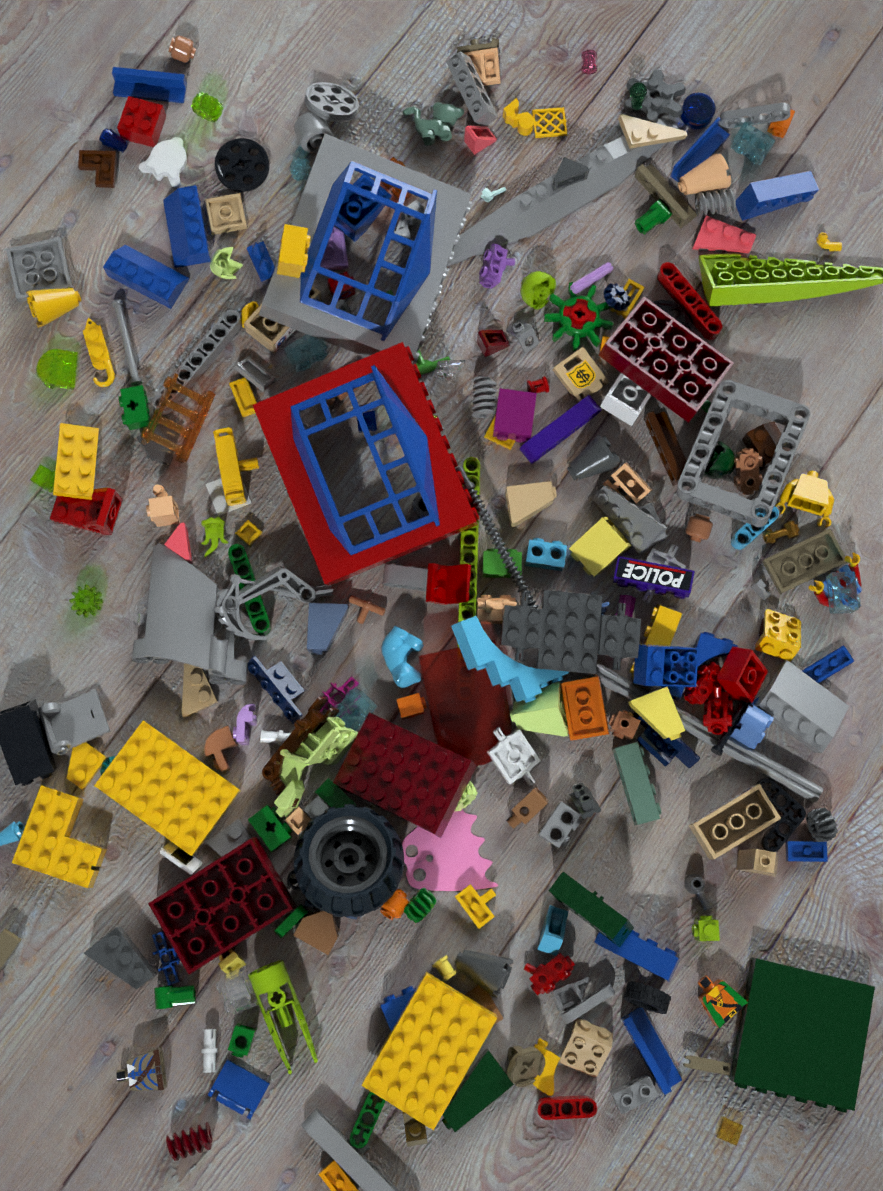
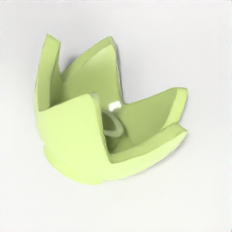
M233 247L218 249L211 259V271L220 278L237 279L233 274L243 266L242 263L230 259Z

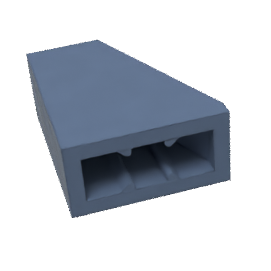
M309 603L308 652H311L312 655H323V652H328L348 613V604Z

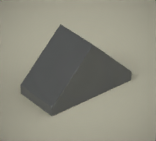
M564 157L553 181V191L586 180L589 168Z

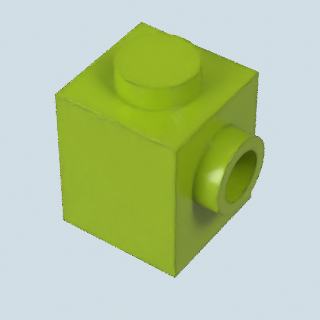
M700 916V920H694L692 935L695 937V940L720 941L719 920L712 919V916Z

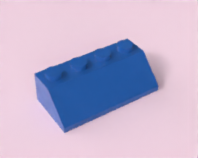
M197 186L178 188L163 200L174 267L178 268L211 262Z
M127 245L113 251L103 266L108 277L172 309L189 281V277Z

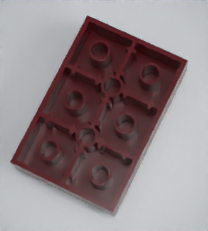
M645 296L608 339L598 355L688 423L734 364V362Z
M369 712L333 784L441 838L477 765L459 754Z
M257 837L247 840L148 903L188 974L200 969L297 907Z

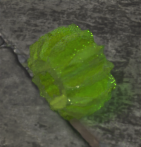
M199 92L194 97L191 105L193 112L197 116L211 122L218 121L223 110L222 103L218 99L203 92Z
M85 584L84 590L78 586L77 590L79 592L71 593L75 598L69 599V602L73 604L71 609L73 611L77 610L76 614L78 616L83 614L85 618H88L89 612L95 616L94 610L100 611L102 609L98 604L104 603L100 599L102 593L100 591L96 592L97 588L95 586L90 588L89 585ZM85 598H88V599H89V600H88V601H89L88 604H84V603H83V602H85V601H84Z

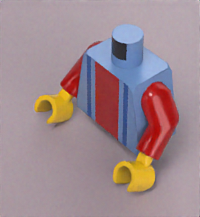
M853 552L852 559L850 556H845V561L850 563L849 565H844L823 582L814 580L816 587L809 586V590L814 591L821 605L835 609L846 605L852 613L861 607L855 598L856 595L862 592L858 566L860 556Z

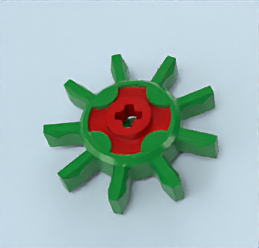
M570 282L568 286L570 298L565 301L552 293L549 301L559 307L560 311L559 313L544 314L543 318L544 322H559L561 328L554 333L552 340L556 342L566 333L573 337L572 349L577 351L580 338L588 336L592 344L598 347L601 341L594 330L596 327L611 330L613 322L600 318V312L606 311L611 307L606 301L596 305L592 300L595 295L596 286L592 285L587 295L581 296L574 294L570 290V286L573 284V282Z

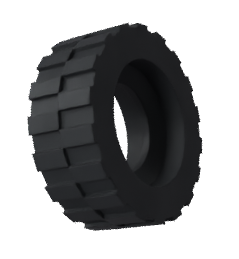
M632 981L628 982L623 997L635 1006L660 1014H667L671 1001V996L649 985Z

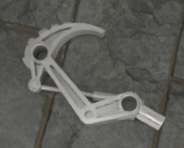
M281 566L274 568L253 582L241 579L237 574H232L229 577L230 583L227 588L217 593L214 611L219 613V622L225 624V628L228 631H233V634L251 640H266L264 634H253L243 627L239 615L240 604L269 590L276 591L280 595L297 598L304 603H310L315 601L316 597L333 595L332 585L314 586L313 584H308ZM240 583L248 584L239 590ZM304 589H308V595L302 598L301 592ZM228 599H232V606L225 608V602Z

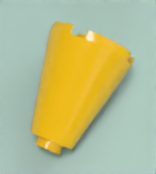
M73 288L29 290L26 292L30 296L27 297V302L33 318L37 317L38 322H36L38 328L79 306V302H81L79 292L74 291Z

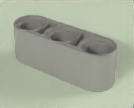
M387 564L384 567L382 584L389 587L426 591L428 569Z

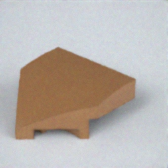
M321 910L313 913L309 912L304 916L293 936L329 955L339 937L338 932L340 929L337 927L334 916Z

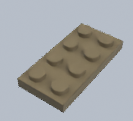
M827 529L762 561L779 594L847 563L845 555L831 529Z

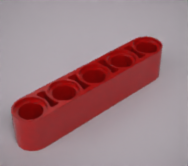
M663 263L657 275L658 282L671 298L687 311L691 322L705 339H716L722 329V323L673 263ZM663 272H668L670 275L667 276ZM675 285L680 286L681 289H676ZM686 299H690L693 303H688ZM697 313H702L704 317H699ZM708 327H713L716 331H711Z

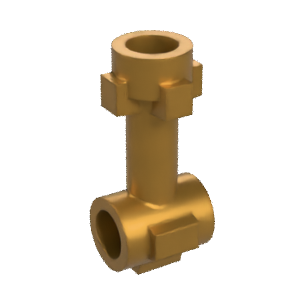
M790 521L783 525V529L774 532L768 529L763 533L764 542L772 544L776 542L775 539L786 535L788 539L799 536V527L794 521Z

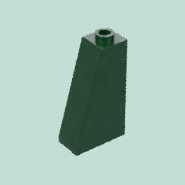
M488 1048L482 1053L459 1086L443 1113L444 1118L441 1120L448 1130L452 1128L454 1132L458 1131L514 1085Z

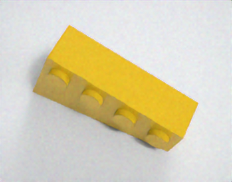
M657 604L651 613L650 625H647L645 629L643 644L670 646L682 613ZM633 662L630 669V673H632V678H634L635 662Z

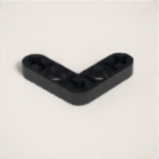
M764 778L760 779L757 784L768 783V788L772 792L775 789L777 790L773 795L768 790L764 792L773 806L782 815L781 819L776 821L763 837L762 847L766 851L776 852L804 820L806 811L801 804L773 780ZM778 795H783L786 799V803L783 806L776 803ZM788 806L793 810L799 809L798 814L800 817H793L794 813L790 809L786 811L784 809ZM781 823H786L789 827L786 834H782L779 831ZM773 832L782 837V840L777 838L774 841L775 847H768L769 842L767 840H772L776 836Z

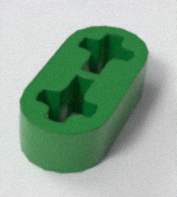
M301 904L276 928L274 933L280 939L284 937L307 914V909Z

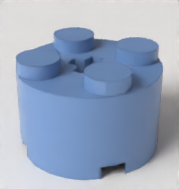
M749 703L730 737L754 750L757 744L764 738L766 734L764 731L766 728H769L774 718Z

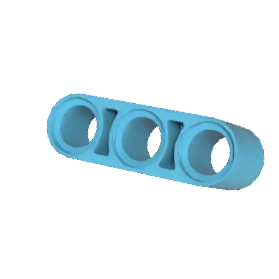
M774 506L772 510V519H769L763 527H758V531L753 530L751 524L748 523L742 526L732 536L731 545L738 550L744 549L779 517L777 507ZM758 512L756 514L758 517H764L763 513ZM737 536H742L745 539V543L739 542Z

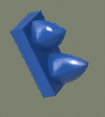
M264 241L255 242L252 246L247 247L248 254L260 281L263 282L272 278L275 266Z

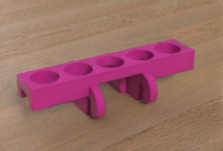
M352 676L339 688L336 687V683L333 684L331 682L332 686L326 692L322 691L323 697H327L328 701L320 712L323 709L329 710L327 706L329 703L333 708L340 710L338 706L346 697L348 699L351 698L349 694L359 683ZM350 681L355 682L352 688L348 687ZM334 689L337 690L332 697L328 696ZM336 695H340L342 697V700L340 702H336L334 700V697Z

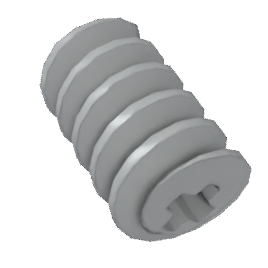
M727 189L726 191L719 190V192L715 190L712 193L707 191L705 194L700 192L695 201L697 216H700L701 211H703L704 215H707L708 210H710L711 214H714L715 209L720 214L722 208L727 213L729 207L734 212L736 206L732 189Z
M475 377L473 379L475 384L473 385L474 405L472 407V416L474 418H487L490 415H495L496 411L490 408L496 407V404L491 402L496 400V397L491 395L496 393V389L491 387H495L497 383L491 381L488 377Z

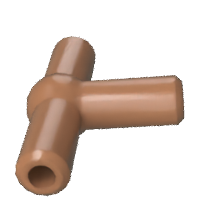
M353 595L349 597L348 601L362 607L356 620L360 624L364 623L369 611L381 616L385 614V608L372 604L369 600H363Z

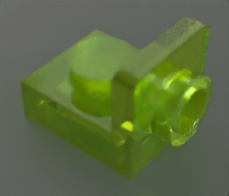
M40 464L30 481L52 493L55 471H51Z

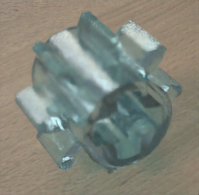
M303 157L301 159L298 158V160L294 159L289 168L291 174H293L292 178L297 181L307 180L312 169L309 165L310 161Z

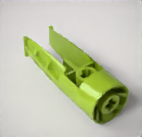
M284 961L272 962L249 973L248 977L265 1023L287 1068L288 1074L292 1073V1069L270 1012L275 1010L281 1027H288L293 1024L287 1005L292 1003L312 1058L317 1063L318 1059L309 1028ZM288 982L293 998L286 1000L285 991L280 986ZM266 992L268 993V1003L271 1005V1007L267 1008V1011L260 997V994ZM274 992L282 994L279 1001L271 999Z

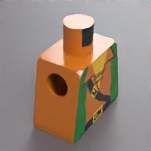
M705 975L697 982L704 990L698 999L712 1023L718 1028H721L748 1003L721 979L713 983Z

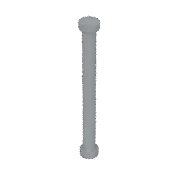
M117 299L112 301V306L116 311L131 374L130 383L136 386L140 385L142 380L138 375L124 317L123 300Z

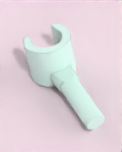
M503 187L492 192L485 188L482 191L481 197L486 202H490L494 196L505 192L506 188Z

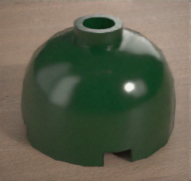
M721 441L717 442L718 445H716L705 470L704 476L707 478L719 480L730 475L734 470L735 455L731 448Z

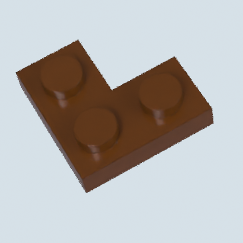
M79 150V170L96 171V187L115 188L116 151Z

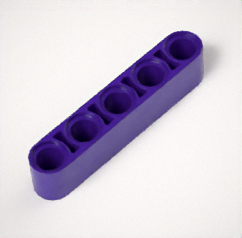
M590 395L586 396L525 442L519 450L531 464L535 463L598 415L602 410L601 407Z

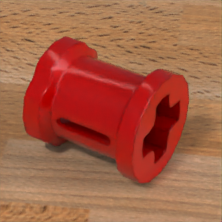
M543 376L542 379L532 382L530 380L527 381L528 392L537 394L541 392L548 393L549 385L546 377Z

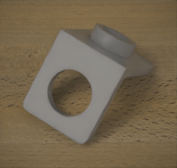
M517 320L506 329L508 334L518 339L525 353H528L539 344L533 327L521 320ZM529 336H532V343L529 346H526L525 340Z

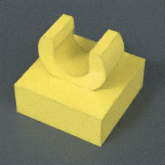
M232 949L228 950L230 955L226 958L220 955L219 959L221 962L218 963L221 970L229 977L246 965L243 958Z

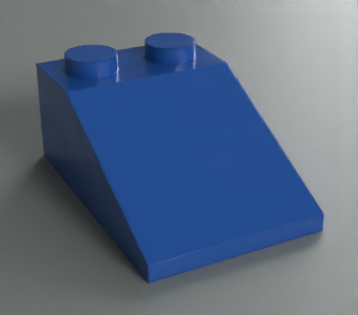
M363 174L353 185L371 192L374 180ZM379 185L377 195L390 200L392 195ZM346 191L334 225L356 242L368 230L385 205L351 191Z

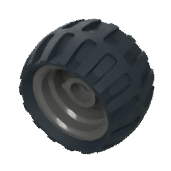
M345 804V807L341 808L331 807L326 809L320 816H315L308 823L305 830L301 832L294 853L295 876L303 894L318 909L337 917H359L379 909L396 891L404 869L402 843L391 823L385 817L378 815L374 810L368 807H355L354 804ZM355 840H360L361 845L357 846L353 844V842ZM339 842L341 846L335 849L333 845ZM371 855L373 861L367 862L366 859ZM349 860H352L353 865L350 864V867H347L346 862L349 863ZM326 861L333 863V865L331 867H326L325 863ZM358 874L365 876V880L359 881L357 878ZM344 877V883L339 884L337 880Z

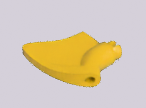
M539 1038L534 1047L545 1057V1067L542 1074L534 1078L536 1081L532 1084L543 1093L552 1096L554 1094V1073L561 1058L547 1050L548 1042Z

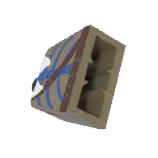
M162 1047L128 1059L127 1068L117 1070L116 1072L118 1083L129 1081L130 1090L132 1091L164 1090L167 1088Z

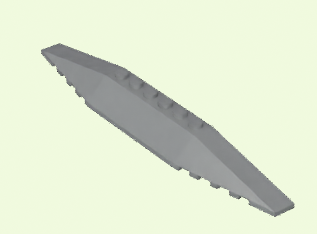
M670 114L658 119L657 124L680 130L685 126L680 117H673ZM622 136L603 145L576 161L589 168L586 180L553 191L552 186L556 175L554 174L516 196L462 233L457 246L455 245L453 250L455 252L453 259L449 262L448 266L468 260L469 257L475 255H482L487 249L491 248L492 244L503 246L508 243L518 242V240L525 237L530 238L623 183L630 174H633L664 143L629 149L625 136Z

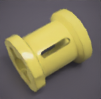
M447 955L432 965L442 976L443 982L458 972L456 969H453L447 960Z

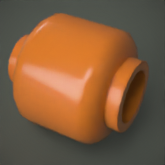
M397 889L392 897L380 907V912L390 920L401 918L404 914V908L409 903L406 898L407 894L401 889Z

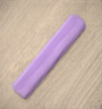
M609 262L605 263L574 282L570 286V290L574 294L579 293L611 273L613 266Z

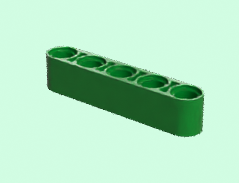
M240 544L232 545L228 550V555L234 573L240 576V570L247 568L249 570L248 574L240 576V578L252 582L255 581L256 578L246 550ZM236 551L243 552L240 558L233 557ZM240 583L239 588L242 589L248 584ZM259 595L244 603L255 632L259 635H267L271 631V623L262 596ZM253 604H260L259 611H251ZM261 621L267 623L266 628L263 630L257 629V624Z

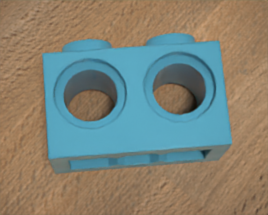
M533 538V540L528 542L525 566L563 571L567 545H563L560 541L549 543L544 542L541 538ZM539 549L542 555L535 556L532 550ZM551 552H558L560 554V558H552Z

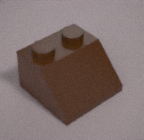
M774 421L752 429L742 438L747 448H753L754 451L759 453V456H762L763 464L762 467H759L760 470L770 465L782 434ZM783 447V450L790 451L789 448Z

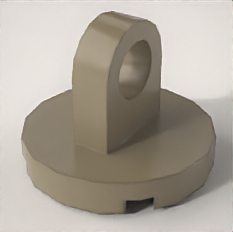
M517 1045L508 1049L509 1065L507 1076L510 1081L518 1087H526L536 1081L534 1078L537 1075L540 1076L545 1067V1057L535 1047L523 1049Z

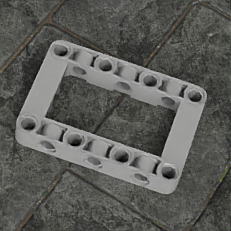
M732 380L722 381L719 384L678 481L677 496L682 500L754 525L755 527H763L770 518L808 423L810 409L805 405ZM723 391H730L731 393L726 394ZM732 407L786 425L762 481L757 498L753 499V501L738 496V493L733 494L721 490L718 486L713 487L702 483L703 475ZM796 415H800L803 418L799 419L796 417ZM711 422H716L718 425H715V426H714V425H711L710 423H711ZM783 447L789 448L790 451L783 450ZM703 454L705 457L699 458L696 455ZM773 479L777 481V483L772 484L769 480ZM689 486L691 490L687 491L684 490L682 487ZM755 513H763L764 517H758Z

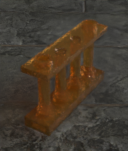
M174 373L170 377L167 376L163 383L165 389L148 428L145 427L142 431L141 438L143 439L141 444H148L152 440L174 451L177 455L175 460L184 463L187 462L216 394L211 391L198 394L177 383L178 374ZM172 389L197 401V404H199L197 410L191 411L168 399ZM165 406L190 418V426L184 428L162 417L161 414ZM159 423L182 434L184 438L182 444L177 445L155 434L154 431L157 424Z

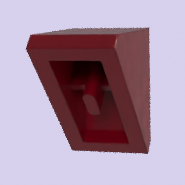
M480 330L478 332L477 344L484 357H488L510 346L503 330Z

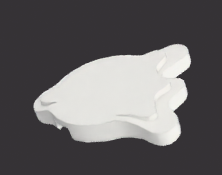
M174 137L171 140H165L155 145L149 158L139 164L140 172L152 173L157 181L168 177L173 188L180 187V173L187 164L183 140L180 137Z

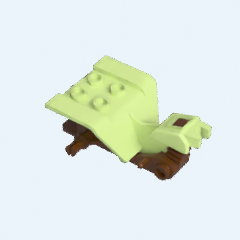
M318 697L308 709L306 716L301 720H296L293 732L262 769L263 777L272 782L270 786L275 787L273 790L277 791L276 795H279L274 804L278 807L275 812L280 817H288L299 805L305 790L303 781L300 780L303 769L315 763L337 764L351 748L359 733L351 728H346L345 722L339 717L335 718L339 713L337 708H330L324 715L320 712L328 701L326 697Z

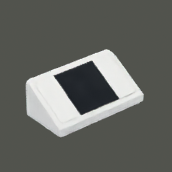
M171 841L160 850L161 855L190 875L197 873L202 865V861L195 856L189 855Z

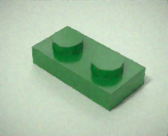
M329 778L315 791L330 807L341 808L345 807V804L357 806Z

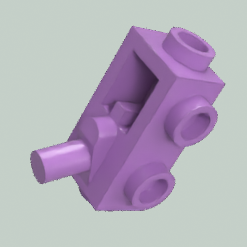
M492 244L491 248L487 249L483 256V266L479 272V283L485 288L492 289L498 285L506 266L515 265L514 258H506L508 250L498 244Z

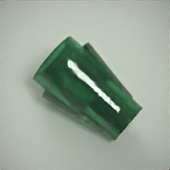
M637 82L629 90L631 106L635 110L642 108L647 95L646 86L643 83Z

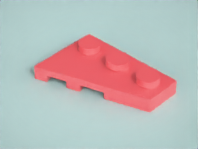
M705 216L692 249L699 250L701 248L708 249V251L726 250L727 252L749 254L756 234Z

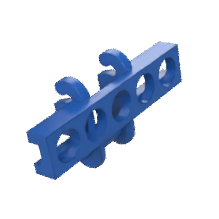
M164 931L152 935L157 950L152 954H159L163 966L158 969V972L164 971L168 986L180 982L174 965L175 962L179 964L180 959L173 946L169 949ZM158 935H161V938H162V942H161V943H158V942H157L156 937H157ZM163 944L165 948L160 950L159 947ZM170 951L173 952V955H174V958H175L174 961H173V959H172V956H171ZM168 954L170 960L164 962L162 959L163 955ZM171 967L172 971L168 972L166 969ZM170 974H174V977H175V981H174V982L170 981V979H169V975H170Z

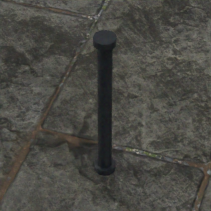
M740 702L732 716V726H728V732H723L717 744L711 748L714 754L719 756L723 754L722 749L749 703Z

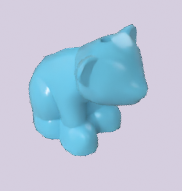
M394 626L385 636L381 651L395 684L399 688H406L421 681V673L407 663V658L412 651L419 652L424 645L422 644L423 641Z

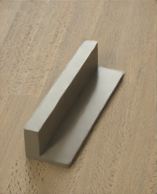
M642 164L637 168L634 177L656 201L661 200L672 212L671 218L680 228H683L696 218L697 214L652 164H649L647 167Z

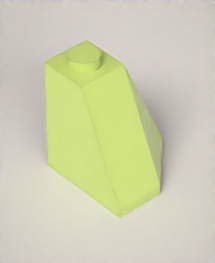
M555 682L542 688V693L535 695L536 699L527 703L524 700L513 702V710L510 711L512 722L516 723L517 729L564 737L568 736V725L560 682Z

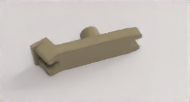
M492 38L491 43L479 44L477 39H473L470 41L471 45L457 47V53L460 51L464 53L499 47V39Z
M691 1055L684 1056L685 1059L689 1060L688 1064H683L684 1067L730 1076L731 1063Z

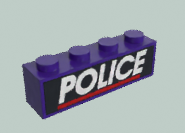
M618 556L613 583H617L616 585L619 587L633 586L639 591H647L648 589L655 591L654 593L659 595H666L668 593L673 594L676 598L685 599V597L689 598L695 571Z

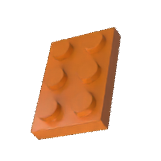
M600 677L560 683L570 741L610 734Z

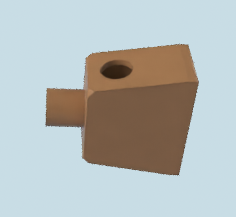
M535 786L512 808L514 813L506 821L514 829L521 822L526 824L548 804L549 800ZM524 806L529 809L527 814L521 811Z

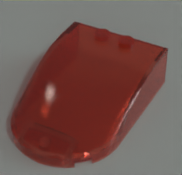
M459 647L418 656L437 744L473 761L477 766L492 762L487 751L499 741L493 730L500 727L505 736L510 735L512 730L505 686L501 687L500 684L492 686L486 668L479 671L476 668L468 670Z

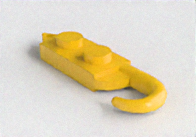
M88 318L85 330L82 331L92 365L97 370L106 369L108 376L105 382H99L95 377L93 381L99 387H108L115 379L102 327Z

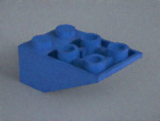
M639 644L638 658H635L633 683L643 686L696 687L699 648Z

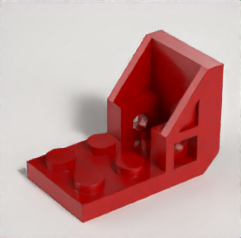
M112 488L94 489L91 497L92 500L57 496L50 520L103 535H112L123 499Z

